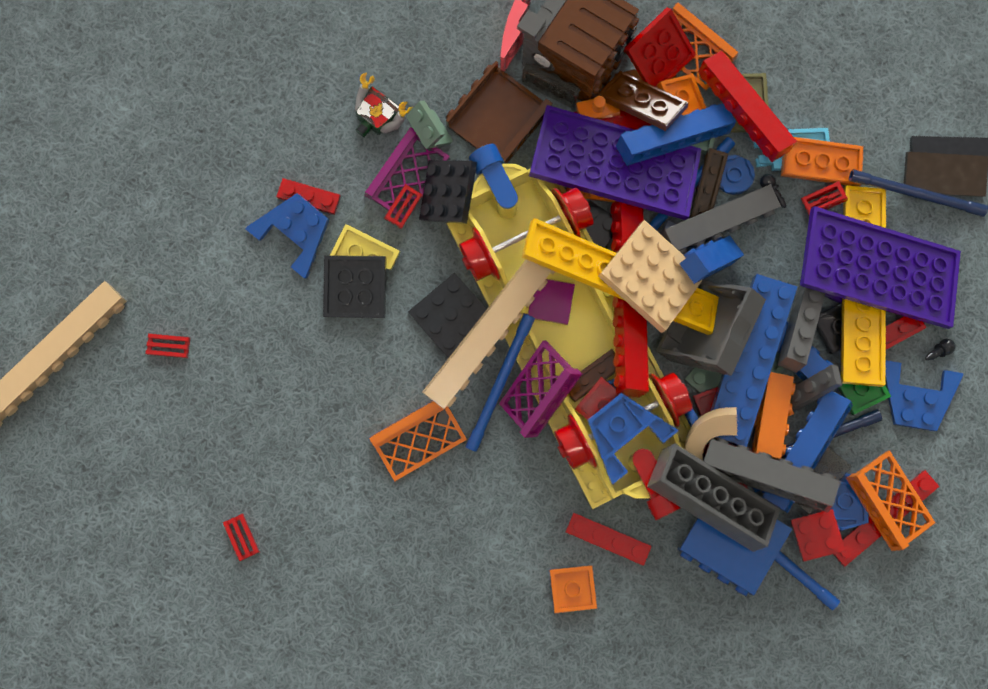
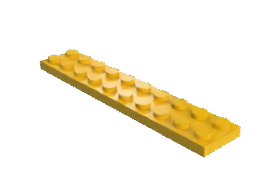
M845 186L843 188L848 198V201L843 203V215L886 228L885 189ZM842 298L841 381L843 384L883 387L885 386L886 311Z
M533 218L530 222L521 258L624 300L598 277L616 255L615 252ZM697 288L673 321L706 335L712 334L719 297Z

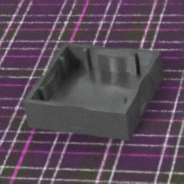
M702 280L697 288L719 297L713 333L706 335L672 321L665 331L656 352L674 363L732 376L766 299L750 287L730 284L718 285L711 281Z

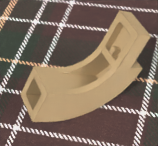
M737 408L715 409L697 419L687 434L685 450L703 461V449L708 441L717 436L737 435Z

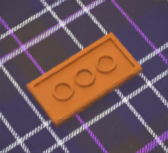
M794 137L797 141L789 153L782 156V177L827 183L839 181L842 185L858 187L862 185L849 181V175L852 169L862 171L863 146Z

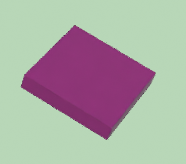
M546 279L548 282L544 288L534 293L533 297L535 299L529 305L528 315L534 317L535 320L568 325L575 284Z

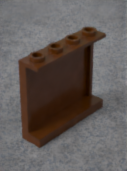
M495 61L492 66L489 64L485 68L480 80L474 81L471 91L460 98L456 109L449 111L446 116V126L475 149L487 144H495L504 160V164H507L543 121L546 106H552V102L547 98L544 101L501 70L498 67V62Z

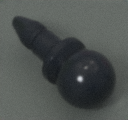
M771 174L763 175L760 179V186L763 188L771 184L781 207L786 208L785 199L777 190L779 185L776 184L775 177Z
M948 338L941 340L935 345L934 350L926 355L925 360H934L937 357H945L952 354L956 348L954 341Z

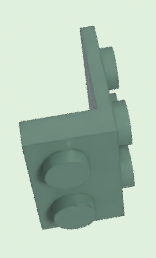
M425 100L419 101L406 115L411 127L415 130L426 149L452 143L451 136L436 112L430 110Z

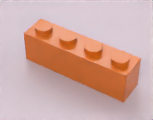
M770 372L758 410L752 446L753 453L764 452L771 455V459L779 460L785 455L786 444H784V438L789 432L787 418L792 412L790 399L796 387V384L793 383V376Z

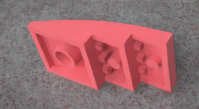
M514 0L508 15L500 57V69L504 72L523 44L524 33L517 30V25L528 11L531 0Z

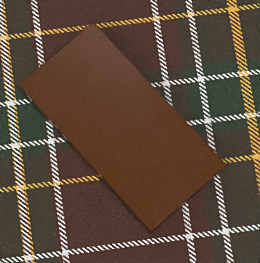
M619 71L597 95L604 97L606 103L664 131L688 107L687 101L622 71Z

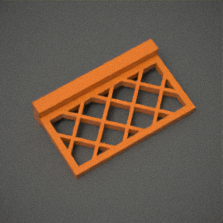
M677 2L672 11L681 27L684 26L686 28L683 31L691 32L694 35V42L690 43L692 46L695 45V52L697 54L693 58L696 59V69L688 70L683 67L681 71L686 75L697 73V77L694 75L697 84L707 91L709 85L704 84L699 79L698 59L709 58L715 55L712 54L713 50L715 53L723 51L728 59L733 62L738 56V51ZM705 44L709 47V54L698 55L697 45Z
M432 401L369 438L394 482L467 440L448 406L445 407L449 416L447 425L435 422L437 413L444 409ZM434 416L433 421L427 420L430 417ZM423 421L432 424L429 435L417 432L419 424ZM450 421H452L455 427L449 426ZM434 424L446 427L443 439L431 436ZM416 426L415 432L410 431L411 428ZM448 428L457 430L461 438L455 442L445 440ZM404 432L414 434L411 446L399 443L400 436ZM416 435L428 438L425 450L413 447ZM398 436L397 442L390 441ZM430 439L442 442L440 450L436 453L427 450ZM385 443L395 444L393 456L384 454L380 446ZM444 443H449L448 446L443 448ZM398 445L410 448L407 460L395 457ZM412 449L424 452L422 461L418 463L409 461ZM426 453L432 454L429 457L425 458ZM387 458L392 459L391 464H389ZM394 460L406 463L404 471L398 475L392 469ZM408 463L413 464V466L407 469Z
M890 450L846 478L891 551L904 550L909 546L908 543L935 524L932 516ZM886 458L890 463V472L881 470L882 462ZM869 470L876 472L874 483L869 482L865 475ZM881 473L889 475L888 486L880 484ZM894 477L901 480V490L893 488ZM879 488L887 490L886 501L879 498ZM892 491L900 493L899 504L891 503ZM906 495L911 496L913 499L912 508L904 506ZM890 506L899 508L897 519L891 517ZM904 510L912 512L911 523L903 521ZM917 513L922 514L926 520V523L922 526L916 524ZM902 524L910 526L909 536L906 538L901 533Z

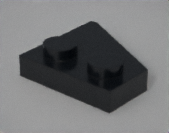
M589 200L588 204L591 209L593 225L587 227L586 230L594 244L605 248L613 238V232H611L612 215Z

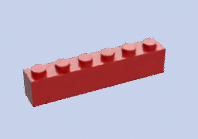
M723 51L704 60L698 71L700 77L709 85L713 93L719 97L725 108L737 119L738 124L746 130L751 140L759 146L763 154L771 162H774L789 153L796 144V139Z

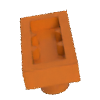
M602 96L576 103L578 114L601 120L620 115V109L606 103L605 98Z

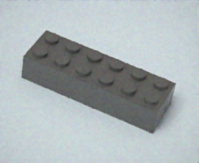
M721 438L711 439L704 462L732 480L825 512H829L833 507L841 482L836 480V476L828 473L820 475L814 473V469L801 466L799 468L793 466L791 461L785 459L777 461L771 459V455L759 452L756 454L750 452V448L737 445L735 447L728 445L729 442Z
M674 443L661 450L647 485L653 491L752 552L768 547L780 509Z

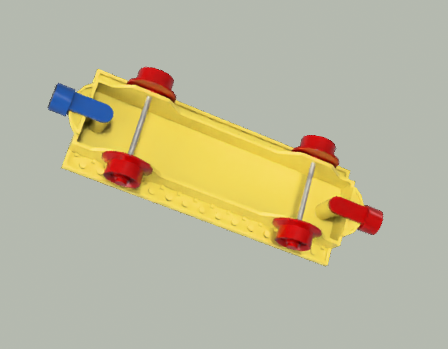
M495 144L484 145L471 153L468 159L469 161L477 162L476 174L478 178L473 184L467 224H446L464 257L462 262L467 270L470 269L488 306H490L526 260L521 257L530 222L533 218L556 226L592 243L593 241L586 228L593 225V218L587 200L584 199L576 187L566 192L564 186L529 177L530 169L527 170L517 164H504V160ZM550 273L546 278L548 280L575 284L568 325L534 320L516 361L522 371L542 341H547L572 368H577L581 372L609 350L613 349L615 352L613 345L615 327H613L614 308L612 306L614 296L560 273ZM524 306L520 311L522 316L524 313L528 314L529 306ZM522 316L515 324L511 323L507 328L509 332L505 336V340L509 348L516 335V330ZM648 347L649 392L640 398H628L643 406L655 416L657 415L669 425L677 428L678 432L662 444L647 426L615 452L614 455L628 471L614 484L610 482L587 419L575 410L586 395L575 403L567 395L548 421V424L559 444L557 448L562 458L566 457L592 509L625 494L635 499L649 498L646 503L655 520H660L682 508L653 491L647 485L661 450L674 443L685 449L686 437L691 427L684 414L692 411L693 407L686 386L682 384L674 372L666 376L663 375ZM546 349L542 353L543 362L549 361V352ZM555 363L556 376H559L564 368L559 363ZM544 364L543 377H549L550 366L549 364ZM534 365L531 369L532 378L538 377L537 365ZM616 373L606 379V381L614 379ZM544 379V392H548L551 388L550 379ZM532 380V393L539 392L538 380ZM534 395L539 404V395Z

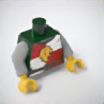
M363 73L360 76L362 84L359 87L355 104L357 119L361 121L360 125L355 129L356 132L365 138L370 130L380 135L399 129L406 119V114L413 107H409L406 111L405 106L408 102H401L398 106L373 86L369 87V84H372L375 78L371 76L369 82H367L365 79L367 73Z

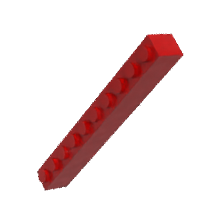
M615 201L610 208L612 214L611 232H613L611 250L617 253L640 223L644 221L643 208ZM614 296L612 301L614 308L613 327H615L613 339L615 357L613 363L616 370L614 378L616 395L622 393L628 397L640 398L649 392L647 320L625 300Z

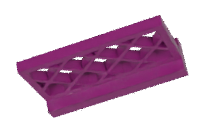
M410 127L367 188L364 196L370 200L372 199L389 211L391 206L388 204H393L395 201L393 189L403 188L406 184L404 173L415 171L417 182L408 183L407 185H418L419 193L423 194L424 187L421 189V184H425V181H420L418 171L426 170L428 166L417 168L415 157L426 155L429 162V155L438 154L443 157V160H448L450 156L437 147L429 148L432 151H428L425 148L426 152L415 154L413 145L417 140L421 141L415 130ZM407 158H413L414 168L403 170L402 161ZM401 174L403 184L392 186L391 177ZM390 190L392 201L384 202L378 196L381 191ZM395 208L392 214H397V208ZM401 214L399 218L402 220L405 215Z
M542 341L499 404L521 428L520 433L524 438L538 437L582 373L577 368H572L547 341ZM545 349L549 352L548 362H543L542 353ZM555 363H559L564 368L559 376H556ZM544 364H549L550 366L549 377H543ZM534 365H537L538 369L537 378L531 377V369ZM544 379H550L551 388L548 392H544ZM532 380H538L539 392L532 393ZM523 381H526L527 393L521 394L520 385ZM533 395H539V405L537 408H533ZM521 396H527L528 408L521 409ZM511 397H515L516 409H512L508 405ZM522 411H528L526 423L522 420Z

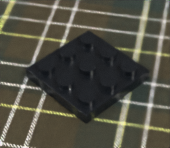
M429 160L419 220L467 224L477 162Z
M324 256L323 317L385 318L387 257Z
M454 272L410 309L408 313L444 355L449 358L487 309Z

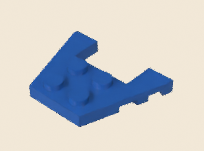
M296 193L248 225L245 229L261 241L273 225L303 249V252L292 264L291 268L306 279L310 274L309 270L312 262L315 260L316 251L319 243L321 244L330 219L300 194Z
M885 360V386L891 395L888 401L893 425L937 431L961 382L963 373L942 371L940 391L899 384L902 363Z
M622 393L587 420L612 484L628 473L614 453L647 426L662 444L678 432L677 428L669 425L657 415L655 416Z
M817 464L814 473L820 475L828 473L836 476V480L841 481L834 505L831 508L834 511L839 531L867 524L868 513L846 479L851 474Z

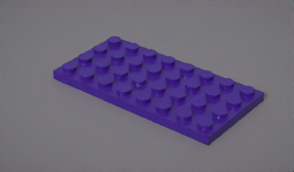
M546 106L529 177L572 189L576 187L582 192L682 220L689 218L701 148L688 146L627 166L616 145L622 133L634 131V129L553 106Z
M814 206L810 209L800 286L950 329L954 325L961 251Z

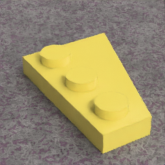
M345 224L330 256H386V269L392 270L401 251Z

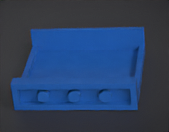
M697 518L682 545L677 550L682 552L680 556L687 561L695 560L700 563L698 567L707 573L713 571L718 574L717 579L727 585L730 582L737 586L735 590L742 595H755L792 528L776 520L768 547L752 552Z

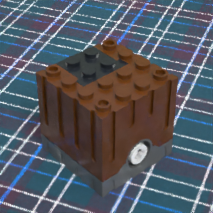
M546 0L537 13L538 16L546 20V24L535 40L524 34L522 66L580 101L594 99L597 97L602 86H605L610 81L613 69L617 70L620 66L623 54L627 55L624 48L635 37L634 33L639 18H637L639 9L624 0Z

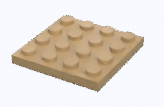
M645 220L640 223L598 276L661 333L667 330L702 282V280L695 284L692 282L679 264L686 259L684 255Z

